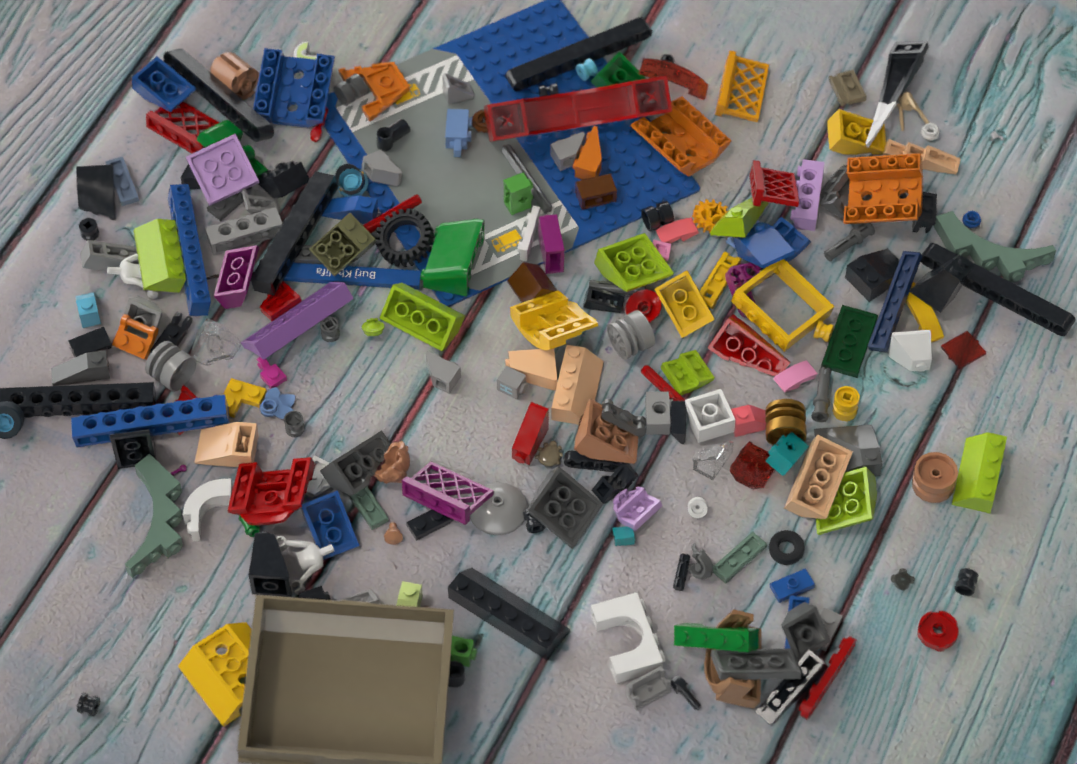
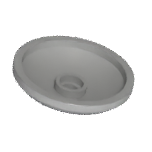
M496 482L484 485L494 490V495L470 515V520L474 526L490 535H505L517 530L525 521L523 511L527 509V502L524 495L516 487L507 483ZM479 492V493H474V495H475V496H481V495H484V493Z

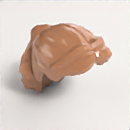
M403 441L394 442L389 446L384 454L385 464L381 465V470L375 472V477L378 481L386 484L402 483V480L407 476L406 472L410 466L408 446Z

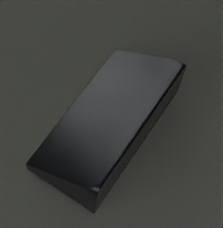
M672 401L671 434L681 444H684L686 439L685 401Z

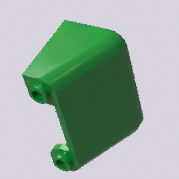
M478 218L444 222L440 226H436V238L426 269H422L420 279L423 280V288L462 296L468 295V282L471 279V270L478 248L483 246L485 240V220Z

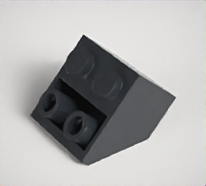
M294 161L281 162L275 166L276 169L273 171L267 170L261 173V177L258 178V185L273 199L288 195L307 184L309 180L302 162L294 163Z

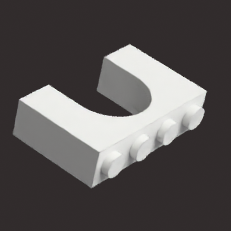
M637 592L591 605V617L597 632L616 626H629L635 629L642 638V642L636 649L610 657L609 667L616 684L641 677L660 666L663 667L665 662L663 651H659L657 647L659 645L657 635L651 631V619L645 615V603L643 599H639Z

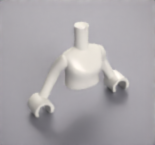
M137 254L122 260L119 267H107V274L120 275L124 283L138 285L143 288L139 264L131 263L138 260ZM148 290L147 296L150 299H156L159 294L156 291Z
M278 536V543L284 542L279 545L282 551L286 550L288 546L305 548L302 551L296 552L302 570L306 572L299 580L292 582L293 587L300 586L294 591L295 594L299 595V593L305 591L304 582L323 566V556L334 552V548L330 544L320 549L315 543L310 541L286 540L284 536Z

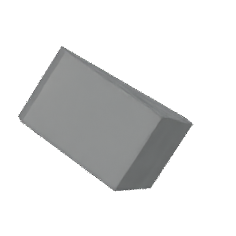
M446 73L442 75L443 93L448 105L475 97L468 82Z

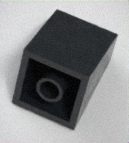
M958 255L926 273L909 292L941 313L956 297L975 265L969 259Z
M269 532L255 533L248 573L252 594L292 597L289 573L275 534Z

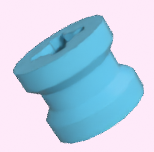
M591 59L585 60L583 64L576 65L577 74L583 81L588 80L589 76H595L598 73L597 67Z

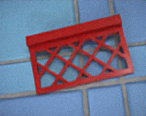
M185 102L178 105L180 108H175L171 112L160 107L155 112L150 110L146 113L147 128L191 154L205 148L196 141L199 130H206L220 123ZM181 113L182 117H171V114ZM184 113H192L194 116L184 117ZM161 114H168L169 117H168V118H163V117L160 116V115H161ZM195 121V125H185V122ZM198 121H206L208 124L198 125ZM173 122H182L183 126H177ZM196 130L197 134H191L187 131Z
M753 160L749 175L753 206L760 207L761 201L798 207L799 198L795 174L762 168L760 161Z

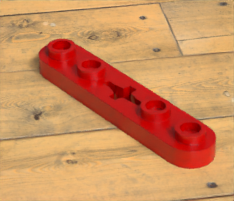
M852 636L842 639L839 645L840 650L837 654L833 653L829 660L830 666L819 683L817 685L814 684L810 689L809 699L807 701L803 700L799 707L801 717L809 720L852 653L857 639Z

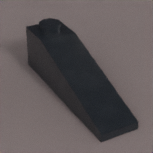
M810 649L797 663L801 671V678L783 679L756 710V713L771 726L828 668L826 663Z

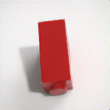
M533 402L529 404L512 446V459L516 462L530 465L549 430V408Z

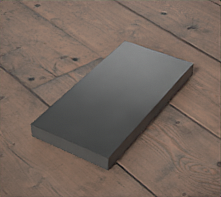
M791 648L757 649L751 652L711 651V658L720 680H726L729 677L734 680L801 678V671Z

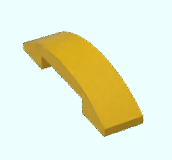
M909 292L906 304L919 325L918 330H930L931 343L943 339L944 335L933 308Z

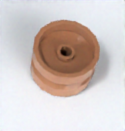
M929 452L922 455L916 462L912 478V488L915 494L922 500L930 503H940L947 500L953 494L958 476L956 463L948 455L940 452Z

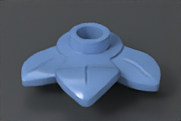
M277 387L268 390L265 394V400L260 405L261 414L266 417L275 416L279 419H284L286 413L294 411L291 407L294 405L295 395H280Z

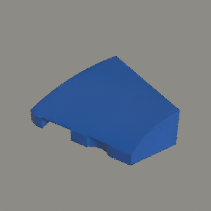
M780 217L773 225L776 231L795 251L794 255L785 258L787 262L798 256L811 243L805 235L783 217Z

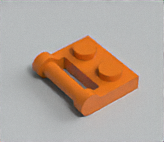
M124 314L120 320V326L112 346L147 360L159 329L154 326H147ZM128 326L147 333V339L128 332Z

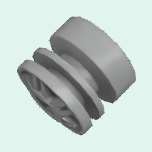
M638 310L627 314L624 320L619 318L607 325L611 344L617 354L624 360L630 358L631 355H636L638 349L645 351L655 345L652 327L644 314Z
M164 341L148 357L145 371L169 390L175 392L189 382L196 370L197 363L196 359L181 351L172 342Z

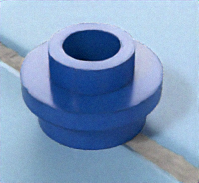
M968 211L964 214L962 222L968 228H976L981 223V217L976 211Z

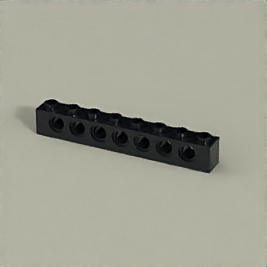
M154 382L0 388V402L9 401L18 404L26 418L35 416L91 415L100 412L106 413L120 409L126 410L139 406L156 405V390Z

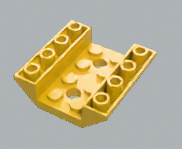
M246 622L224 625L193 645L178 665L180 671L223 727L241 716L239 708L243 705L245 684L239 683V680L242 677H246L252 631ZM219 648L227 649V652L223 655L216 653Z

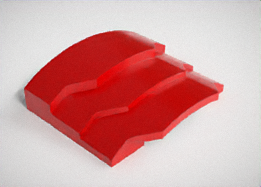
M311 457L296 458L292 461L291 469L265 472L261 470L257 462L239 464L227 511L231 514L240 515L248 525H271L285 522L295 510L302 507L304 495L307 493L308 484L312 480L315 463Z

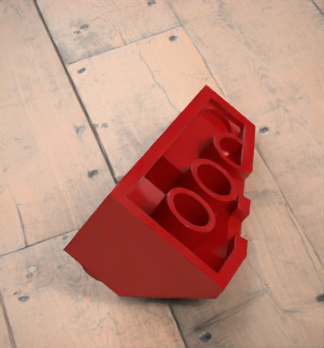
M734 314L727 319L707 347L724 360H730L772 376H776L786 370L791 363L755 330Z

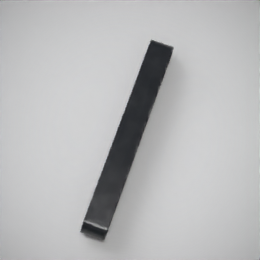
M638 17L514 67L506 72L505 78L512 89L518 92L576 68V65L583 64L587 59L595 61L642 42L652 35V29L643 17Z
M175 49L164 53L163 60L167 65L193 85L197 93L253 141L259 142L273 138V126L184 49Z
M930 243L922 253L921 263L933 270L958 255L936 243ZM973 263L975 266L963 284L968 289L1059 336H1066L1076 321L1070 312Z

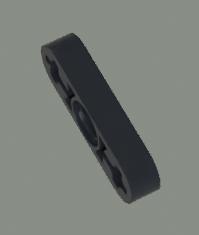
M567 451L564 457L565 466L577 469L615 472L621 462L590 459L585 455L579 454L577 451Z

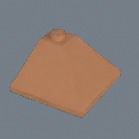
M590 399L575 437L574 450L590 459L635 464L637 460L638 436L602 418V405Z

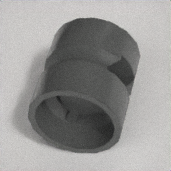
M353 74L346 79V82L341 81L334 86L337 98L345 106L354 102L355 97L360 98L368 93L364 80L358 74Z

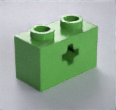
M524 172L503 180L504 204L511 215L531 208V200H533L531 189L533 184L531 179L525 176Z

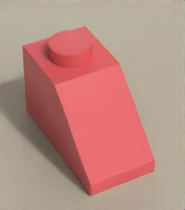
M752 405L731 409L735 417V437L766 430L765 410Z

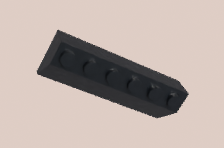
M474 568L459 572L448 586L449 599L545 660H548L570 632L568 627Z

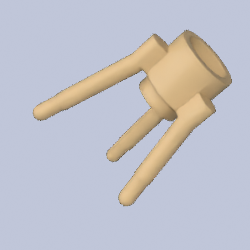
M904 92L899 100L900 103L897 104L901 131H904L903 109L906 111L916 110L925 124L930 123L918 107L912 94Z

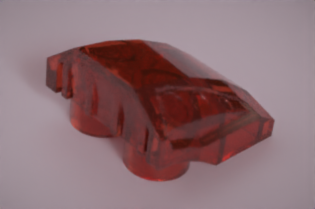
M749 441L741 449L737 458L731 464L729 471L737 482L753 490L765 487L776 470L766 462L770 456L768 451Z

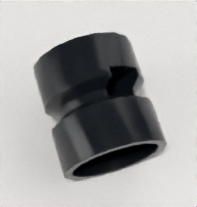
M667 201L657 203L656 207L649 206L641 210L642 220L648 231L660 228V225L664 226L674 222L673 210Z

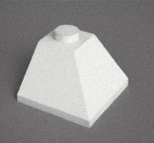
M931 331L893 332L888 352L889 357L909 371L923 372L930 370L932 361Z

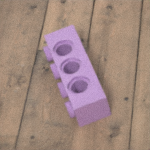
M803 159L802 166H798L797 177H800V181L796 180L799 205L795 210L791 211L790 218L791 221H794L793 226L796 229L815 231L825 162Z

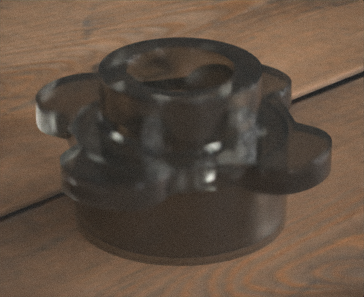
M901 568L896 575L891 576V582L894 583L896 588L906 590L910 584L915 582V578L910 576L906 569Z

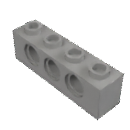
M275 207L237 219H231L220 224H214L205 229L214 256L227 250L238 249L275 238L283 223Z

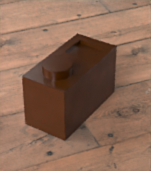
M611 174L575 182V193L581 210L617 202V189Z

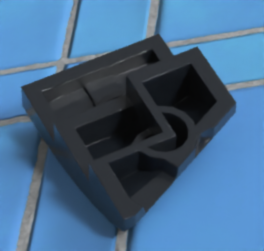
M113 164L76 166L79 209L90 211L98 216L101 214L109 217L110 220H115Z

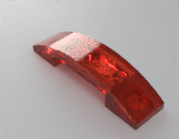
M643 58L639 74L648 78L667 76L668 81L689 89L688 94L705 100L708 84L697 74L668 61Z

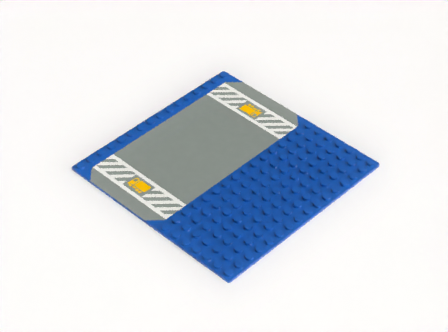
M544 0L396 64L409 84L410 91L370 122L362 111L363 105L376 100L368 86V93L360 98L355 97V101L347 106L339 101L335 91L328 94L326 104L328 114L324 122V128L347 163L356 166L359 170L362 168L364 156L380 150L377 147V130L379 128L389 127L399 119H404L410 127L408 134L394 142L390 150L383 151L401 169L400 185L393 186L374 182L367 176L368 187L366 191L371 198L377 199L378 209L381 214L418 194L422 204L411 210L412 212L417 210L419 214L422 213L427 218L433 228L434 235L436 226H440L444 222L476 218L485 220V240L483 246L478 248L471 270V279L468 282V295L462 296L432 290L439 302L448 307L508 280L523 262L537 265L543 264L538 239V227L528 260H520V253L517 252L519 241H523V227H527L528 224L526 223L527 213H531L533 206L539 207V205L533 198L531 200V208L511 215L504 204L503 180L517 175L502 153L504 145H511L551 203L552 210L544 213L540 208V216L557 214L565 253L641 219V210L649 206L656 207L657 203L667 201L671 205L700 191V186L692 175L687 176L680 172L631 127V123L641 118L489 142L488 132L485 134L481 131L477 132L472 126V128H469V131H471V142H468L467 149H462L461 157H454V149L446 148L447 109L469 110V117H473L477 111L484 109V106L488 104L539 97L538 87L542 85L548 87L551 84H557L559 94L597 88L590 82L595 76H589L588 80L583 81L577 74L576 68L518 92L512 89L505 78L506 72L514 67L588 38L587 34L561 0ZM604 57L593 61L598 72L607 64ZM446 73L468 82L475 97L448 105L443 93L442 75ZM593 126H597L602 156V170L599 176L611 174L617 189V202L581 210L575 193V182L582 179L575 178L573 166L561 171L551 157V144L581 132L585 133L586 139L587 133L591 132ZM403 225L394 231V234L406 251L413 248L420 239V229L414 225ZM426 251L428 256L426 258L421 256L422 262L420 263L414 260V264L419 271L422 272V269H426L431 252Z

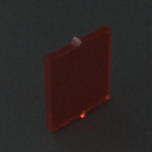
M968 331L941 345V349L947 354L948 359L952 360L959 369L987 353L981 347L979 341L975 340Z

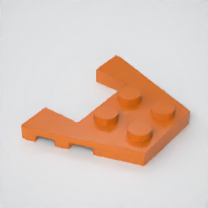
M394 62L371 64V67L365 68L354 66V69L345 70V68L338 69L339 75L345 82L353 74L360 75L376 98L375 101L362 106V111L369 122L410 91L409 84Z

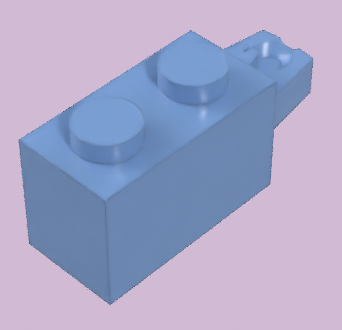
M447 109L445 146L447 149H454V157H461L462 149H467L468 142H471V131H469V128H472V117H469V110Z

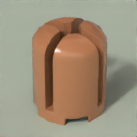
M233 52L222 53L221 57L218 56L214 59L210 72L242 100L250 98L255 93L254 89L259 79V72Z

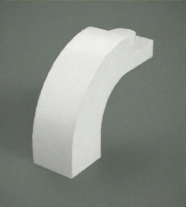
M231 478L207 482L198 487L188 497L184 506L183 517L185 525H187V532L191 534L193 541H201V520L208 510L217 506H229L233 490Z

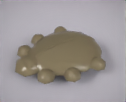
M551 441L549 444L544 442V447L538 448L539 453L535 456V459L539 460L544 466L561 464L559 460L560 457H563V453L560 452L562 447L557 446V442Z

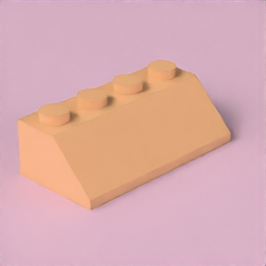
M566 345L551 407V420L578 425L590 399L595 401L604 361L585 347Z
M817 435L809 445L784 509L801 517L826 519L853 452Z

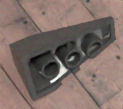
M381 430L329 463L320 472L330 487L353 496L369 484V480L377 471L380 463L385 459L384 454L391 443Z

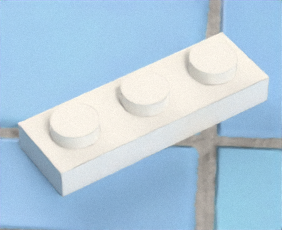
M533 206L531 213H527L526 223L528 224L522 230L523 241L518 243L517 252L520 253V260L522 261L528 260L540 216V207Z

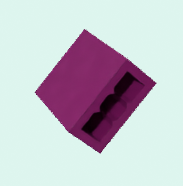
M557 214L539 216L538 239L545 273L564 272L565 250Z

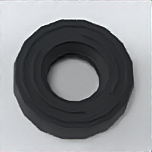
M782 530L775 533L771 538L769 553L773 560L779 564L792 565L803 557L805 550L804 541L796 532ZM783 542H790L794 546V551L783 553L779 549V545Z

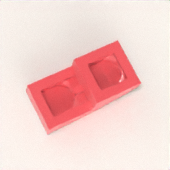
M692 217L674 221L656 229L661 242L669 244L679 239L685 241L699 233Z

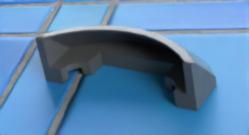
M858 154L855 157H868L873 156V154ZM847 165L841 166L830 177L820 194L822 198L820 204L822 207L844 219V206H848L850 180L847 176Z

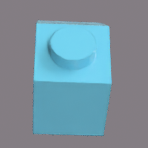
M94 292L75 296L82 328L101 324Z

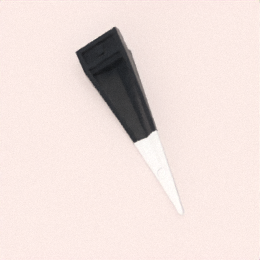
M927 41L895 43L891 49L879 103L866 140L867 148L871 145L923 64V58L929 48Z

